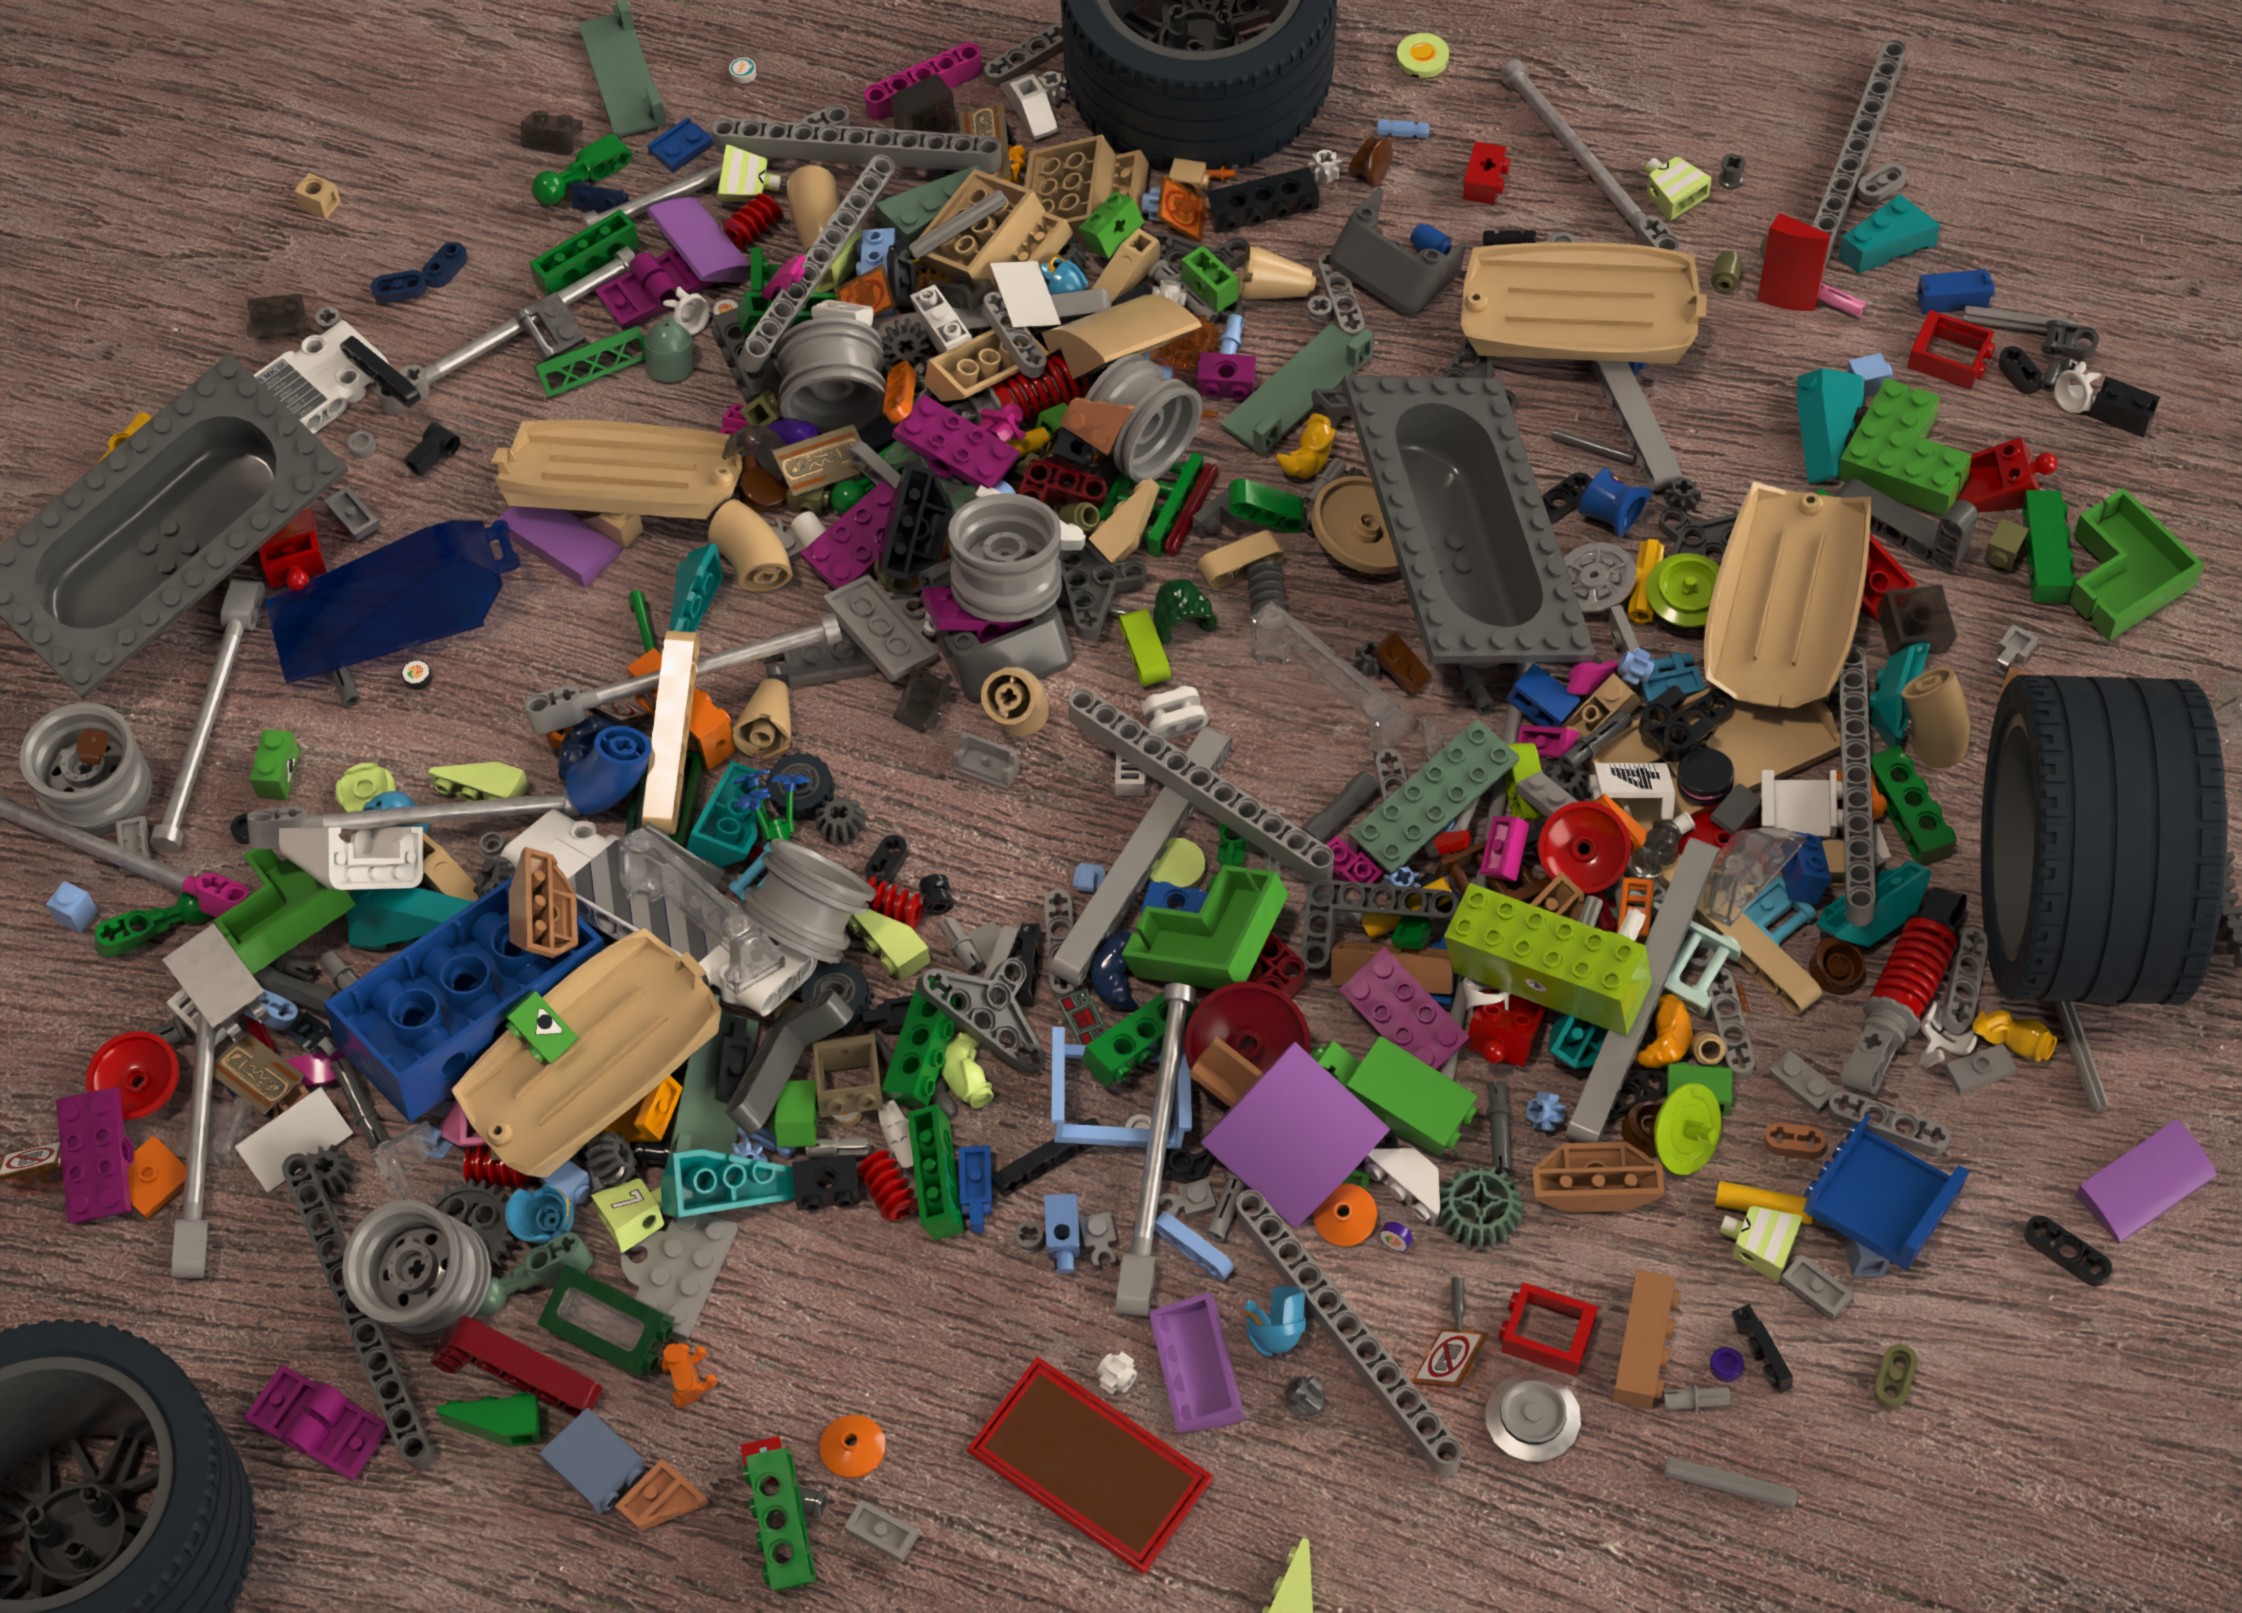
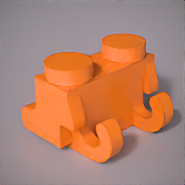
M682 1343L670 1344L663 1350L664 1358L660 1360V1364L664 1373L671 1372L674 1387L677 1389V1392L672 1394V1398L678 1409L701 1399V1393L717 1385L715 1375L705 1376L706 1382L701 1383L695 1363L707 1356L703 1346L696 1347V1354L693 1355L688 1354L691 1352L689 1346Z

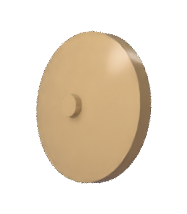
M1346 476L1335 479L1325 485L1319 492L1311 510V522L1314 533L1325 550L1344 565L1361 572L1389 574L1400 571L1371 478Z

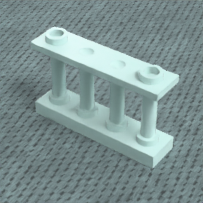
M1630 890L1628 894L1646 896L1647 892L1639 891L1638 893L1637 891ZM1654 897L1651 917L1655 919L1661 904L1656 902ZM1629 903L1631 907L1645 908V904ZM1691 921L1686 933L1688 938L1676 957L1661 995L1671 994L1677 996L1680 1001L1684 1002L1689 1011L1705 1018L1711 1006V997L1708 996L1707 990L1727 957L1736 962L1739 960L1742 946L1738 945L1737 940L1729 935H1719ZM1700 942L1716 952L1697 984L1690 987L1680 982L1679 976Z

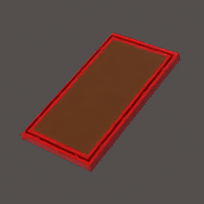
M1038 1356L967 1449L970 1455L1143 1575L1149 1570L1152 1563L1214 1480L1213 1475Z

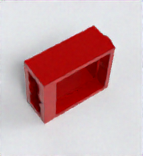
M1930 310L1911 349L1907 368L1972 389L1975 380H1981L1987 366V364H1984L1985 359L1990 360L1996 347V344L1992 343L1994 331ZM1936 336L1979 351L1972 367L1927 352L1933 337Z
M1523 1282L1519 1293L1514 1291L1512 1293L1508 1310L1512 1311L1510 1320H1503L1500 1327L1498 1339L1503 1340L1501 1352L1577 1377L1596 1321L1598 1306ZM1526 1302L1580 1319L1569 1353L1515 1335Z

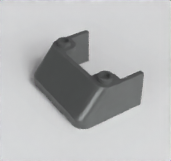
M1379 187L1353 210L1331 249L1329 262L1334 269L1404 314H1415L1460 274L1467 243L1462 241L1448 255H1444L1435 249H1424L1416 256L1374 230L1378 225L1384 191Z
M1056 602L1045 612L1030 618L1033 622L1032 624L983 644H980L977 637L971 632L960 631L949 636L947 630H937L933 623L936 643L968 701L977 704L981 703V689L984 681L992 673L1005 667L1023 668L1040 680L1065 670L1072 664V647Z

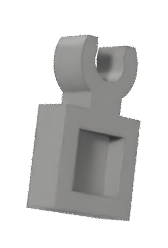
M776 518L775 525L777 528L774 531L782 541L789 562L792 563L801 558L800 553L805 547L794 531L790 529L785 532L782 520Z
M1208 1178L1177 1186L1178 1195L1174 1196L1165 1193L1161 1194L1158 1200V1206L1165 1204L1172 1206L1171 1209L1163 1212H1167L1175 1218L1178 1213L1184 1212L1186 1220L1215 1212L1217 1207Z
M1111 1212L1079 1218L1085 1251L1095 1250L1092 1254L1093 1268L1096 1271L1100 1270L1099 1260L1103 1257L1110 1259L1112 1268L1116 1267V1253L1110 1248L1117 1246Z

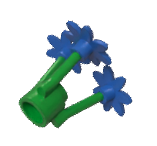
M759 769L754 774L748 773L746 776L738 777L734 781V785L744 782L752 790L749 795L739 796V801L734 803L733 807H741V810L749 807L751 811H754L763 831L766 844L774 838L789 841V833L795 831L793 825V791H796V784L810 782V779L801 774L792 776L789 773L785 776L780 774L774 775L771 779V782H782L784 790L787 791L785 822L782 820V817L769 818L763 799L771 796L767 793L769 789L762 788L759 790L758 787L760 786L758 778L771 773L770 770Z

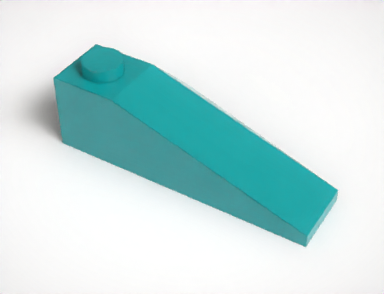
M1821 368L1797 376L1796 399L1807 480L1810 485L1837 477L1840 469V458L1846 449L1844 446L1848 433L1854 430L1856 424L1853 421L1857 409H1861L1864 402V377L1862 375Z
M712 543L690 551L685 561L680 562L677 567L669 631L695 632L724 579L716 544Z
M730 761L690 833L687 846L688 851L697 857L709 860L719 868L747 858L757 838V817L749 807L741 810V807L734 808L733 805L739 801V796L749 795L752 789H749L748 784L744 782L738 785L733 783L740 776H746L748 773L754 774L757 771L756 769Z

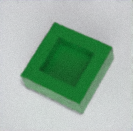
M1401 917L1391 938L1394 948L1423 950L1433 928L1430 919Z

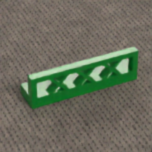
M634 326L534 365L533 369L536 376L540 378L547 397H550L644 360V338L639 326ZM637 338L643 354L633 358L623 354L626 343ZM621 345L619 352L612 349L616 346ZM606 350L617 354L613 366L608 368L597 364L601 352ZM596 355L593 361L586 359L588 357ZM620 357L628 359L626 361L618 363ZM581 360L591 364L588 375L582 378L571 374L575 362ZM570 365L567 372L564 371V370H562V369H560V368H563V367H565V366ZM595 367L602 369L598 372L593 373ZM555 370L565 374L562 385L551 390L545 374ZM569 377L576 379L575 381L567 383Z

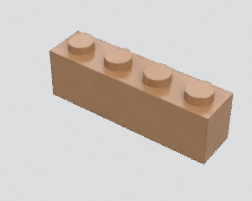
M1637 1269L1613 1402L1652 1409L1654 1398L1661 1399L1664 1379L1658 1378L1659 1369H1666L1670 1350L1663 1348L1665 1338H1672L1675 1322L1674 1319H1669L1670 1308L1677 1309L1680 1290L1674 1289L1676 1277Z

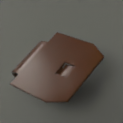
M84 729L80 734L75 754H81V762L83 764L100 765L102 756H105L109 740L107 731Z

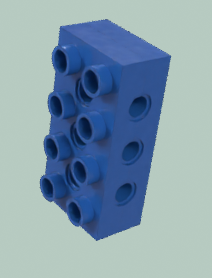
M514 875L324 1002L336 1047L409 1123L453 1094V1087L464 1074L508 1030L505 1025L509 1021L504 1016L532 990L536 991L541 997L545 996L579 966L605 949L603 939L578 915V945L554 958L525 951L510 943L509 889Z

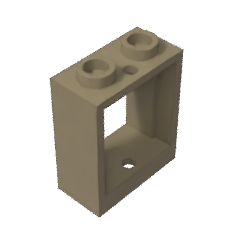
M875 1033L813 1042L816 1089L821 1117L884 1109ZM871 1065L872 1084L834 1090L826 1089V1071Z

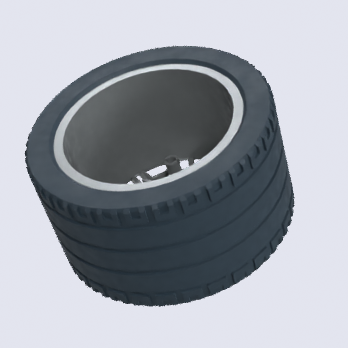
M1061 0L1064 72L1067 89L1070 91L1071 100L1075 102L1077 112H1080L1083 121L1089 123V128L1092 131H1095L1097 135L1103 134L1110 147L1116 148L1121 154L1141 150L1148 163L1156 166V168H1164L1171 171L1174 158L1206 163V169H1221V166H1225L1226 170H1232V165L1238 164V167H1244L1247 164L1259 162L1260 159L1268 158L1274 152H1279L1286 144H1291L1295 137L1300 136L1303 133V129L1311 125L1312 118L1317 117L1319 108L1323 107L1325 97L1328 96L1334 69L1337 0H1254L1266 9L1232 18L1233 8L1235 9L1236 0H1230L1227 9H1222V15L1218 11L1222 0H1215L1210 10H1204L1197 0H1187L1192 10L1186 11V8L1183 7L1182 12L1181 4H1175L1169 9L1168 0H1161L1163 24L1133 10L1135 6L1144 0ZM1276 20L1266 30L1248 41L1238 33ZM1131 21H1133V22H1135V23H1137V24H1139V25H1141V26H1143V27H1145V28H1147V29H1149V30L1155 32V34H1152V33H1150V32H1148V31H1146V30L1140 28L1139 26H1137L1136 24L1132 23Z
M2017 675L2006 685L1995 713L1987 754L1982 802V914L1984 933L1987 935L1988 960L1997 988L2010 1000L2035 999L2037 1001L2185 1004L2198 991L2210 963L2221 916L2227 867L2228 807L2227 799L2225 798V770L2217 724L2206 694L2196 682L2190 679L2133 677L2124 679L2121 677L2046 675L2043 677L2042 675Z
M56 1319L54 1322L43 1320L39 1321L38 1324L28 1325L26 1323L19 1325L18 1328L11 1329L10 1327L4 1329L0 1333V1486L33 1505L27 1507L22 1512L0 1497V1506L22 1521L0 1528V1544L24 1538L26 1548L18 1566H0V1579L13 1581L0 1593V1613L232 1612L237 1595H241L243 1591V1580L248 1578V1564L253 1560L254 1556L251 1549L256 1543L254 1528L257 1527V1520L253 1515L256 1512L252 1497L253 1490L248 1482L249 1477L239 1455L184 1370L169 1355L164 1354L155 1344L150 1345L147 1339L141 1336L135 1337L131 1331L126 1329L119 1331L116 1326L110 1324L105 1327L96 1321L84 1323L80 1319H75L73 1322ZM91 1435H118L105 1464L96 1477L76 1438ZM133 1438L134 1440L116 1482L108 1483L129 1439ZM67 1441L86 1480L54 1491L52 1446ZM144 1442L157 1448L159 1451L160 1467L130 1480ZM40 1451L41 1498L5 1480L16 1467ZM158 1484L155 1499L148 1516L136 1515L125 1511L122 1505L128 1499ZM29 1583H31L29 1592H27L19 1600H11ZM59 1584L72 1586V1589L52 1595Z

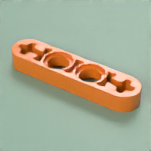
M903 361L894 366L887 376L883 413L891 424L902 421L912 411L916 371L908 361Z

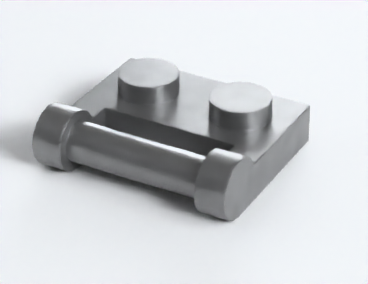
M557 292L529 307L521 309L514 315L517 322L523 324L541 352L539 356L543 362L561 355L586 339V336ZM538 316L556 344L555 346L550 347L532 317Z

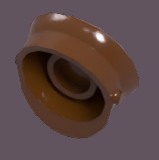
M1375 136L1367 139L1352 158L1349 165V175L1352 178L1365 176L1372 186L1379 185L1385 178L1392 162L1393 149L1391 141L1385 137L1378 138Z
M756 466L749 468L742 474L741 487L743 491L740 494L741 503L750 507L756 513L773 512L785 505L789 486L780 469L771 466Z
M1830 936L1818 943L1815 953L1809 962V972L1822 989L1835 994L1851 993L1859 988L1865 979V960L1857 946H1853L1848 941Z
M1652 1100L1634 1105L1624 1118L1621 1129L1625 1142L1642 1151L1647 1156H1658L1655 1148L1654 1126L1657 1114L1663 1103L1653 1102Z

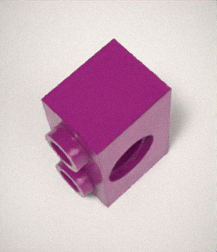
M1200 353L1197 374V392L1200 396L1243 400L1254 393L1256 356Z

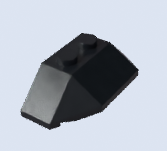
M909 462L906 464L892 497L879 547V573L908 581L919 575L921 571L939 563L953 509L934 470Z

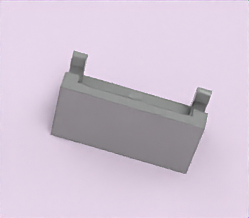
M964 731L960 737V751L954 750L953 772L1008 791L1020 769L1018 751Z

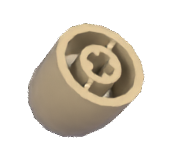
M812 165L798 168L790 175L786 185L790 213L805 254L841 204L834 176L827 169Z
M736 499L727 501L718 509L710 524L708 541L709 544H716L718 551L731 563L738 576L740 586L745 590L753 592H765L775 590L789 582L793 573L788 555L782 541L766 520Z
M1005 667L992 673L984 681L981 689V703L985 712L996 721V724L1004 732L1013 736H1027L1036 733L1044 727L1049 717V704L1043 685L1034 674L1019 667Z
M1940 667L1929 670L1912 679L1904 686L1901 694L1911 719V745L1914 754L1928 766L1948 768L1960 763L1967 755L1970 740V718L1966 699L1954 669Z

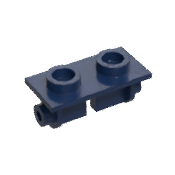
M571 183L572 208L588 211L595 210L602 213L629 200V194L625 193L622 189L614 190L586 185L585 183Z

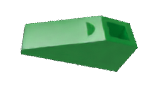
M516 1393L512 1397L500 1399L487 1396L480 1398L479 1401L464 1402L452 1400L447 1402L446 1405L436 1406L437 1414L443 1425L509 1448L542 1444L541 1407L536 1395Z

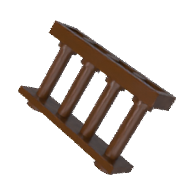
M1541 815L1535 819L1526 818L1524 821L1531 825L1534 823V820L1544 816ZM1487 840L1458 853L1450 852L1440 858L1434 875L1442 878L1451 874L1464 894L1471 882L1462 868L1477 863L1481 868ZM1521 860L1518 877L1524 885L1515 891L1508 889L1502 879L1485 876L1495 892L1531 904L1552 882L1548 876L1541 879L1534 878L1523 860Z

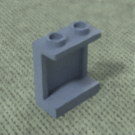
M588 1407L539 1452L544 1466L553 1474L556 1472L590 1504L593 1512L597 1515H600L604 1510H610L618 1502L619 1496L628 1487L635 1486L642 1479L646 1470L642 1457Z

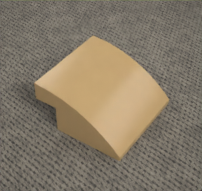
M1102 134L1030 151L1024 187L1035 192L1045 212L1066 219L1074 233L1070 239L1076 237L1078 243H1083L1085 250H1090L1079 227L1114 191L1133 198L1142 216L1143 193L1146 190L1149 163L1141 150L1115 155Z
M974 169L919 238L997 190L1003 192L1008 203L919 259L947 281L983 302L986 294L990 292L1000 293L990 263L1038 261L1041 269V264L1048 263L1053 253H1059L1074 233L1066 219L1045 212L1033 190Z
M1151 294L1137 297L1042 332L1050 354L1059 350L1062 351L1071 377L1074 380L1106 368L1125 355L1132 353L1143 354L1167 345L1202 327V325L1192 313L1177 302L1164 296Z

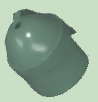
M666 316L665 320L655 324L644 338L645 370L649 377L657 381H680L688 378L694 370L692 336L673 317Z

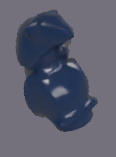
M590 716L579 724L571 726L567 731L560 747L558 759V775L560 780L564 781V787H566V775L570 766L584 759L590 753L599 732L605 728L616 726L611 721L600 716Z
M1125 930L1118 931L1117 935H1110L1100 945L1092 961L1091 976L1096 995L1105 1000L1108 1007L1134 1010L1138 1005L1127 993L1129 988L1124 972L1129 967L1121 955L1132 935L1131 932Z

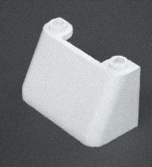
M341 827L279 828V847L282 854L328 889L413 888L419 885L422 880L423 827H382L355 830L351 836L350 843L340 839L338 834H341Z

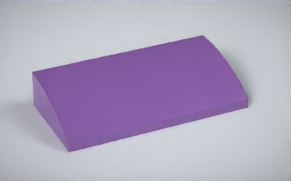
M677 198L648 207L647 214L700 281L743 282L751 265L697 198Z
M512 506L497 519L501 534L584 588L623 551L620 545L564 509Z
M2177 1118L2080 1184L2075 1196L2115 1241L2120 1244L2216 1178L2217 1172L2203 1149Z
M1210 1292L1148 1311L1177 1431L1179 1433L1199 1431L1246 1420L1217 1302Z

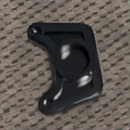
M1206 1148L1197 1154H1192L1186 1149H1166L1162 1179L1185 1184L1205 1179L1216 1158Z

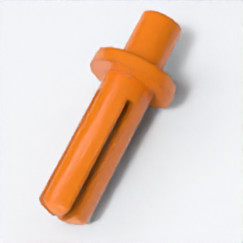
M1221 166V169H1206L1210 178H1221L1222 182H1225L1226 178L1236 177V170H1226L1225 166Z

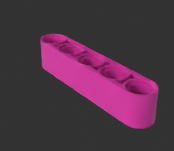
M972 42L963 43L870 85L864 91L868 117L873 120L885 119L977 77L982 72L980 47Z

